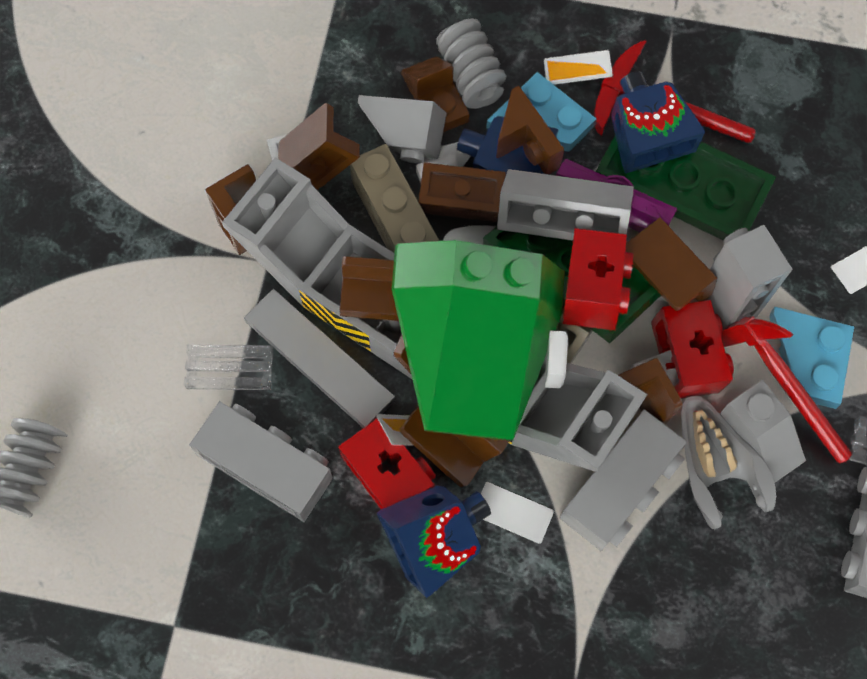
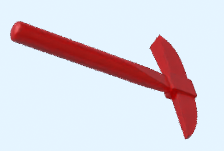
M641 41L626 50L613 65L612 77L604 78L601 91L594 110V117L596 118L595 128L601 136L614 108L616 98L624 94L620 81L623 77L630 74L647 41ZM686 102L701 125L746 143H751L755 138L756 130L754 128Z
M754 316L744 317L740 321L731 323L722 332L721 338L724 347L744 342L749 346H754L774 378L836 462L844 463L848 461L852 453L788 365L767 342V339L790 338L793 334L775 323L756 319Z

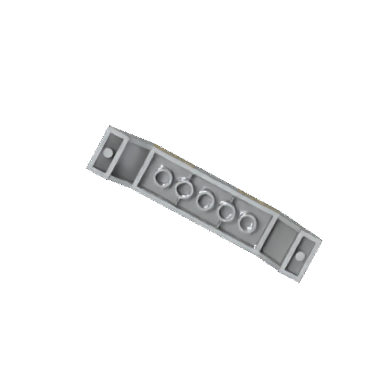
M275 157L223 220V227L305 309L412 379V375L393 355L402 335L399 321L340 316L339 312L343 280V257L394 260L395 253L349 225L311 185L309 178ZM546 354L514 440L509 441V444L597 472L647 394L610 370H607L605 373L567 363L566 376L561 389L545 388Z

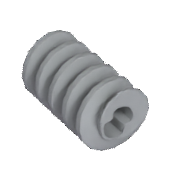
M474 18L465 19L445 28L436 39V44L442 57H444L445 61L452 64L454 68L453 80L456 82L459 93L463 95L462 100L464 104L472 109L488 106L497 101L503 94L504 89L501 85L506 79L504 71L499 69L500 62L498 58L493 57L494 50L492 46L486 44L488 38L485 32L480 31L482 26L479 20Z
M14 418L11 426L20 435H6L3 442L13 451H0V463L5 466V468H0V508L31 518L33 514L23 504L24 502H39L40 497L30 488L32 485L47 484V480L38 473V470L53 469L55 466L45 457L46 452L60 453L62 448L52 439L54 436L67 437L68 435L49 424L37 420Z

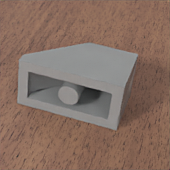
M359 95V106L387 146L400 154L401 160L411 163H424V158H439L446 112L434 101Z
M763 380L729 402L720 412V415L732 429L763 459L772 473L774 483L806 461L791 414Z

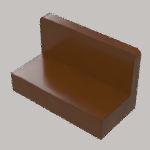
M324 103L280 140L278 145V159L309 178L311 185L316 190L360 158V144L333 131L334 107L328 103Z
M424 162L418 203L424 214L498 222L500 194L506 172Z
M249 164L205 189L218 225L239 256L247 250L223 227L222 222L256 181L254 171Z
M661 217L626 243L625 252L633 253V265L674 310L682 309L694 298L698 302L704 301L713 294L718 278Z
M343 257L340 316L399 321L392 294L394 260Z
M658 358L618 374L619 377L647 394L639 407L641 412L645 409L664 425L683 406L682 400Z
M419 405L400 428V433L460 488L469 485L482 464L501 454L509 443L508 440L424 431Z

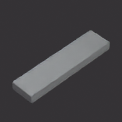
M272 289L244 317L245 322L362 428L377 419L376 414H383L395 402V396L276 290Z

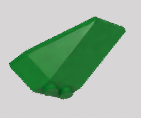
M460 240L401 243L395 246L392 294L424 431L508 441L514 440L547 354L550 330L556 331L562 315L563 269L542 254Z

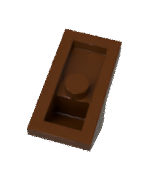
M436 56L405 68L401 72L415 100L434 101L446 112L443 132L468 123L470 114L453 84L454 68L452 64Z
M517 86L511 90L498 139L496 157L500 158L523 145L528 160L533 165L538 164L544 174L549 175L560 169L564 148L520 86Z

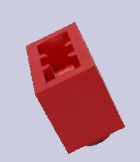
M574 229L562 324L615 330L618 314H627L630 288L622 287L623 278L630 279L633 264V253L625 252L627 234Z
M711 300L688 303L678 311L674 310L671 306H663L651 321L659 354L671 350L672 362L666 363L665 366L666 370L676 368L679 382L674 388L680 399L720 393L733 380L734 365L731 356L725 352L721 338L723 332L722 322L719 315L714 313Z
M375 419L338 446L341 458L382 510L433 488L434 483L432 480L436 476L429 464L421 456L416 460L405 447L407 445H392L378 419ZM387 460L391 465L398 463V473L395 476L389 470L383 473V462Z

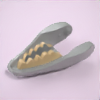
M691 396L684 400L681 412L683 439L687 441L684 445L690 486L694 500L711 529L721 527L723 516L717 509L707 487L728 478H738L747 481L755 496L757 506L764 512L772 511L776 502V486L772 473L763 459L704 398Z

